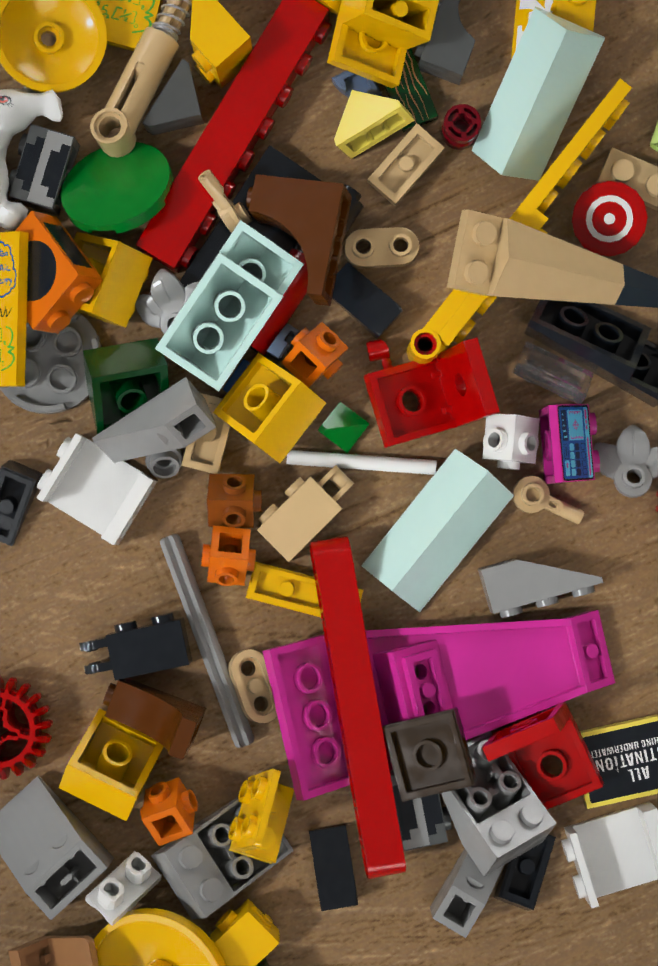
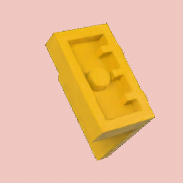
M270 769L250 776L248 780L243 782L238 796V801L242 803L239 815L233 819L228 833V838L232 840L229 851L269 864L276 863L294 793V788L278 783L281 771Z

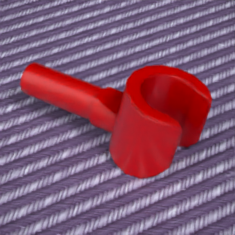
M379 339L366 343L370 362L381 360L383 369L393 367L389 348L383 340Z

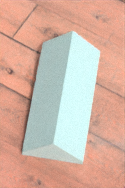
M535 6L471 151L503 176L539 181L605 37Z
M240 220L155 349L219 392L284 297L283 294L304 264Z
M454 449L361 566L418 612H421L514 495L488 470L457 449Z

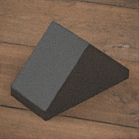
M184 59L181 60L142 122L146 131L151 135L204 124L189 62Z

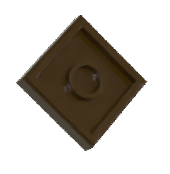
M457 707L382 726L402 802L474 786L478 783Z

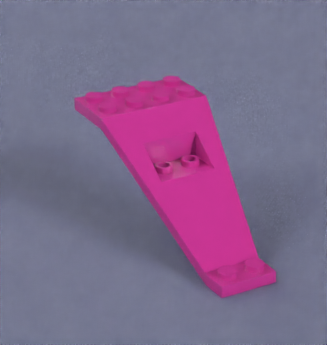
M598 610L583 612L563 619L365 630L382 726L425 715L424 704L427 705L426 715L457 707L465 738L468 740L582 694L615 684ZM324 634L263 650L296 800L305 801L349 786L350 782ZM416 667H417L418 670H419V675H418V677H416V673H415V668H416ZM384 737L385 747H386V752H387V758H388V764H389V770H392V769H393V766H392V763H391V759H390V755H389V752H388L386 740H385V737Z

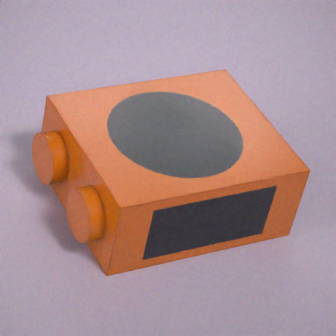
M31 210L15 230L29 233L27 322L33 330L59 334L61 330L70 324L71 318L80 307L91 299L95 289L103 279L56 216Z

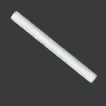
M291 450L287 454L286 464L330 468L337 465L339 468L434 475L436 473L437 461Z

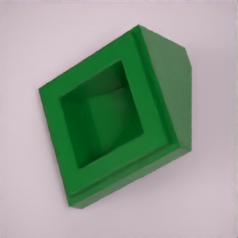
M339 402L317 431L348 454L370 423L342 402Z

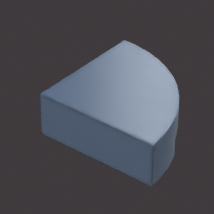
M344 71L332 77L334 86L348 98L352 90L382 96L376 82L349 71Z
M286 324L268 348V355L277 361H282L292 346L290 342L298 334L299 330L290 324Z

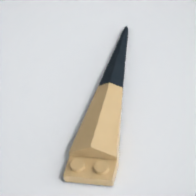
M462 210L447 288L482 296L658 308V278L509 218H501L473 210Z

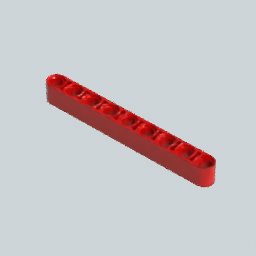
M347 536L310 542L309 548L366 876L367 879L404 873L406 872V862L350 542Z

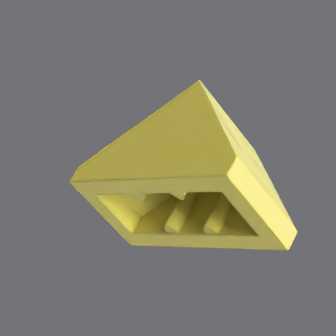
M352 90L334 141L336 146L352 159L415 120L399 100Z

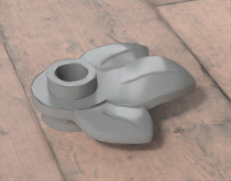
M165 268L160 269L152 281L151 294L138 296L135 303L137 312L147 325L161 328L162 333L165 334L173 319L177 316L199 282H194L184 288L173 273Z
M632 424L625 428L619 436L616 445L601 442L595 444L594 450H598L600 457L599 472L613 479L616 489L622 495L629 498L641 497L649 490L652 480L658 477V447L650 448V442L646 433L636 425ZM627 474H637L640 482L631 483L627 479Z

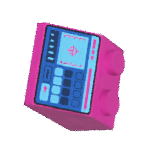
M589 404L548 405L538 410L543 472L546 484L595 480V473L600 471V457L598 450H593L591 435H596L597 421L595 413L589 412Z

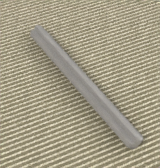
M178 534L162 538L160 540L161 548L234 745L237 748L250 745L254 742V735L248 719L241 709L229 675L228 665L181 538Z

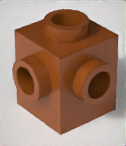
M209 474L207 493L208 527L215 525L254 528L255 512L262 513V490H255V474Z

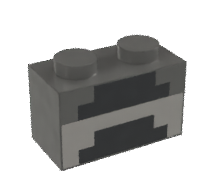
M31 124L28 134L24 133L19 142L18 155L21 158L17 170L13 169L9 175V196L15 202H21L24 206L59 216L62 208V186L67 175L75 165L80 149V144L76 138Z
M390 770L403 850L408 851L448 842L446 830H451L452 824L447 807H441L439 794L402 802L394 770Z

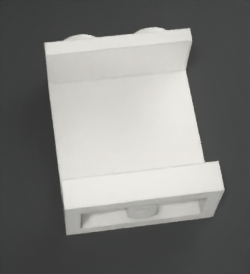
M76 433L73 438L67 437L61 444L56 454L60 460L53 471L47 469L37 484V488L41 491L36 498L42 502L52 504L102 535L101 538L110 544L119 545L158 481L125 461L114 463L94 442Z
M650 801L564 827L567 839L561 840L562 847L568 863L574 861L578 875L572 876L573 883L579 899L585 897L591 908L599 906L598 897L658 880V810Z

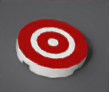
M604 181L593 184L581 193L574 205L571 222L574 235L584 248L598 255L611 257L626 253L637 245L645 232L648 216L645 203L635 189L622 182Z

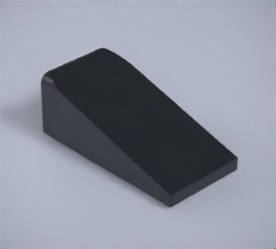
M347 262L337 273L332 299L378 340L403 313L404 309L350 263Z
M13 460L4 463L0 469V542L9 546H13L38 490L37 484L43 475L41 472Z
M346 824L309 830L321 911L358 905Z
M548 835L541 844L506 863L494 898L527 911L534 910L556 837Z

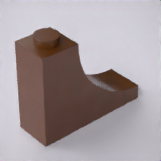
M256 174L254 186L250 187L247 193L246 204L249 209L248 211L258 223L276 227L292 236L299 243L307 264L308 296L317 305L331 306L352 196L342 183Z
M128 678L119 679L117 685L110 683L103 700V704L108 706L105 717L146 734L167 749L168 755L181 760L185 758L193 745L207 709Z

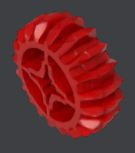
M0 676V698H2L0 720H3V727L8 729L6 733L0 735V756L8 740H28L21 753L10 757H0V778L4 780L9 777L10 768L16 776H20L24 773L23 764L30 769L37 764L33 755L38 757L45 755L46 750L39 743H49L52 736L42 732V729L53 726V721L50 719L42 720L41 715L47 713L50 708L48 705H44L38 709L35 703L42 698L40 692L29 697L27 695L31 688L29 683L23 684L18 691L16 690L17 678H10L5 687L4 681ZM13 702L16 703L26 714L29 722V728H27L26 724H23L16 719V705H14Z

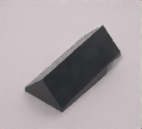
M553 300L539 301L524 334L652 407L658 405V345L647 340L652 328L601 304Z

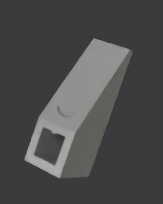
M185 377L92 437V439L116 463L185 448L216 428L206 399Z
M510 559L478 568L489 611L493 614L500 613L501 618L522 613L521 606L536 602L537 608L558 603V595L572 592L573 597L595 592L594 585L603 583L602 577L518 559Z
M464 848L430 906L432 918L466 938L485 907L503 866L483 876Z

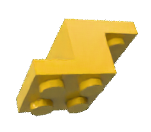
M341 0L327 63L390 88L399 86L407 49L430 41L439 0Z

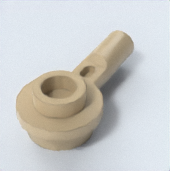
M206 170L199 175L198 180L213 198L212 204L231 233L240 220L247 225L252 221L251 216L241 202L234 205L226 197L223 186L211 170Z
M523 477L513 487V502L523 512L536 513L545 509L576 524H579L584 516L583 510L551 496L546 482L539 477Z

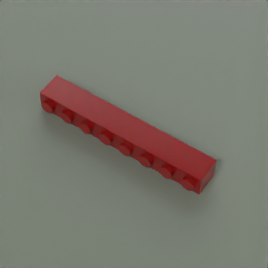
M315 0L281 1L172 183L164 199L165 206L149 221L137 241L136 246L142 253L152 257L176 273H179L182 266L185 268L190 266L198 252V249L194 246L202 234L207 236L211 232L217 220V216L214 215L217 209L212 204L214 200L198 180L199 175L206 170H211L223 186L224 194L230 200L236 189V184L233 181L240 170L246 172L250 167L256 154L252 150L259 138L265 140L271 132L275 123L271 118L278 106L283 109L289 102L294 88L290 87L297 74L303 77L313 60V56L309 54L315 44L319 43L322 45L332 28V24L329 23V8Z

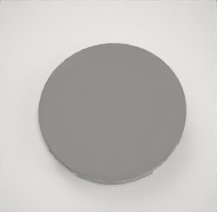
M79 312L75 313L71 318L70 324L61 330L59 334L33 330L27 322L25 387H0L1 391L15 405L39 414L62 413L81 404L89 397L83 350L102 347L95 328Z

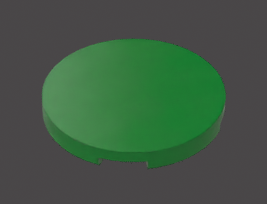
M136 142L135 147L129 154L118 158L110 157L100 148L84 157L69 172L61 190L62 205L70 221L85 232L115 230L117 234L143 225L157 215L165 206L164 199L170 190L171 184L174 182L173 173L163 153L151 145Z

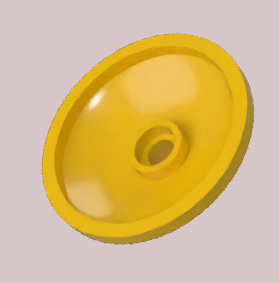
M0 0V64L15 81L34 91L43 93L53 89L55 93H61L79 87L96 72L105 54L107 30L104 17L95 0ZM44 34H51L55 37L56 42L52 46H46L43 44L41 37Z

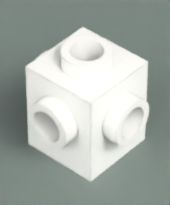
M494 414L486 417L482 459L497 461V468L520 470V463L536 464L540 419L516 414Z

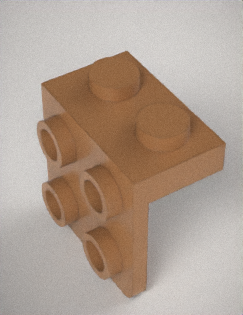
M89 935L42 936L8 950L11 966H99L95 943Z

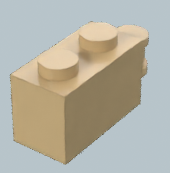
M337 465L318 483L311 476L306 481L299 477L284 492L289 498L279 508L273 503L258 518L262 525L257 531L290 562L343 509L337 501L355 483ZM329 480L339 489L333 497L322 488Z

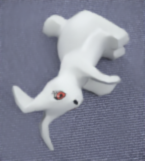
M25 86L23 89H0V226L8 230L18 228L27 217L29 211L21 202H10L8 200L9 178L5 161L7 148L12 137L25 130L36 117L44 116L56 122L62 120L61 99L53 89L43 93Z

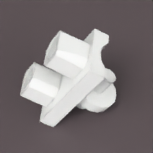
M134 851L86 895L85 901L97 909L107 922L113 926L161 881L162 875L139 852Z

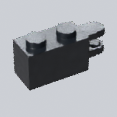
M173 613L151 617L152 624L137 627L136 621L114 625L115 632L107 634L104 638L79 643L80 650L86 652L96 651L99 648L108 646L110 656L108 661L91 662L84 666L85 674L113 670L114 680L189 665L192 662L184 617L174 619Z

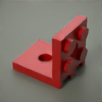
M478 337L462 341L441 352L430 363L419 364L412 361L363 376L385 448L460 427L500 412ZM407 391L415 394L418 399V408L414 412L407 410L403 405L402 397Z
M566 701L541 713L537 712L524 717L522 721L508 727L503 726L497 729L482 747L488 762L507 754L547 810L597 790L604 785ZM548 755L557 756L563 763V770L558 774L548 773L543 767V758Z

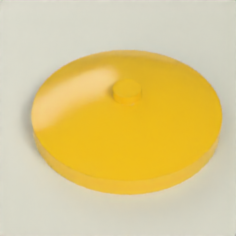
M141 908L128 911L113 926L108 923L93 939L97 950L99 966H226L214 942L199 926L177 913L164 909Z

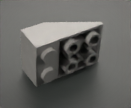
M491 731L467 743L478 783L474 786L441 793L463 847L483 876L488 875L541 844L557 824L507 754L488 762L482 747L493 735Z
M39 775L0 810V855L25 893L50 920L98 878L114 859Z
M238 797L195 824L193 834L169 842L151 855L191 919L207 918L294 851L284 835L282 836L276 863L269 864L229 851L232 841L228 838L229 829L233 819L238 817L242 804L238 801Z

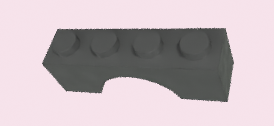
M439 0L430 41L418 45L414 56L420 57V71L460 85L476 40L466 31L461 23L458 5L461 0Z

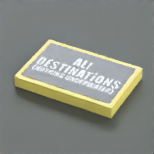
M658 714L580 731L604 782L603 787L583 795L587 809L658 794Z

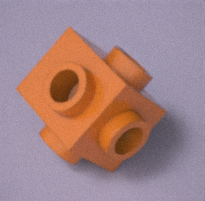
M321 322L311 331L305 327L290 342L293 349L281 363L297 379L310 388L322 376L329 380L343 366L339 359L349 347L339 339L335 332Z
M213 525L211 545L203 544L201 567H208L207 582L218 583L222 586H245L246 572H254L256 549H249L251 529Z
M179 777L167 782H158L152 787L145 789L143 807L140 809L141 820L157 845L161 846L193 834L198 802L191 789L187 790Z

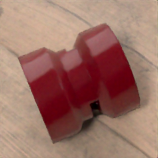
M458 104L449 109L444 117L441 130L443 141L447 146L455 150H463L473 145L481 129L480 114L474 107L468 104Z

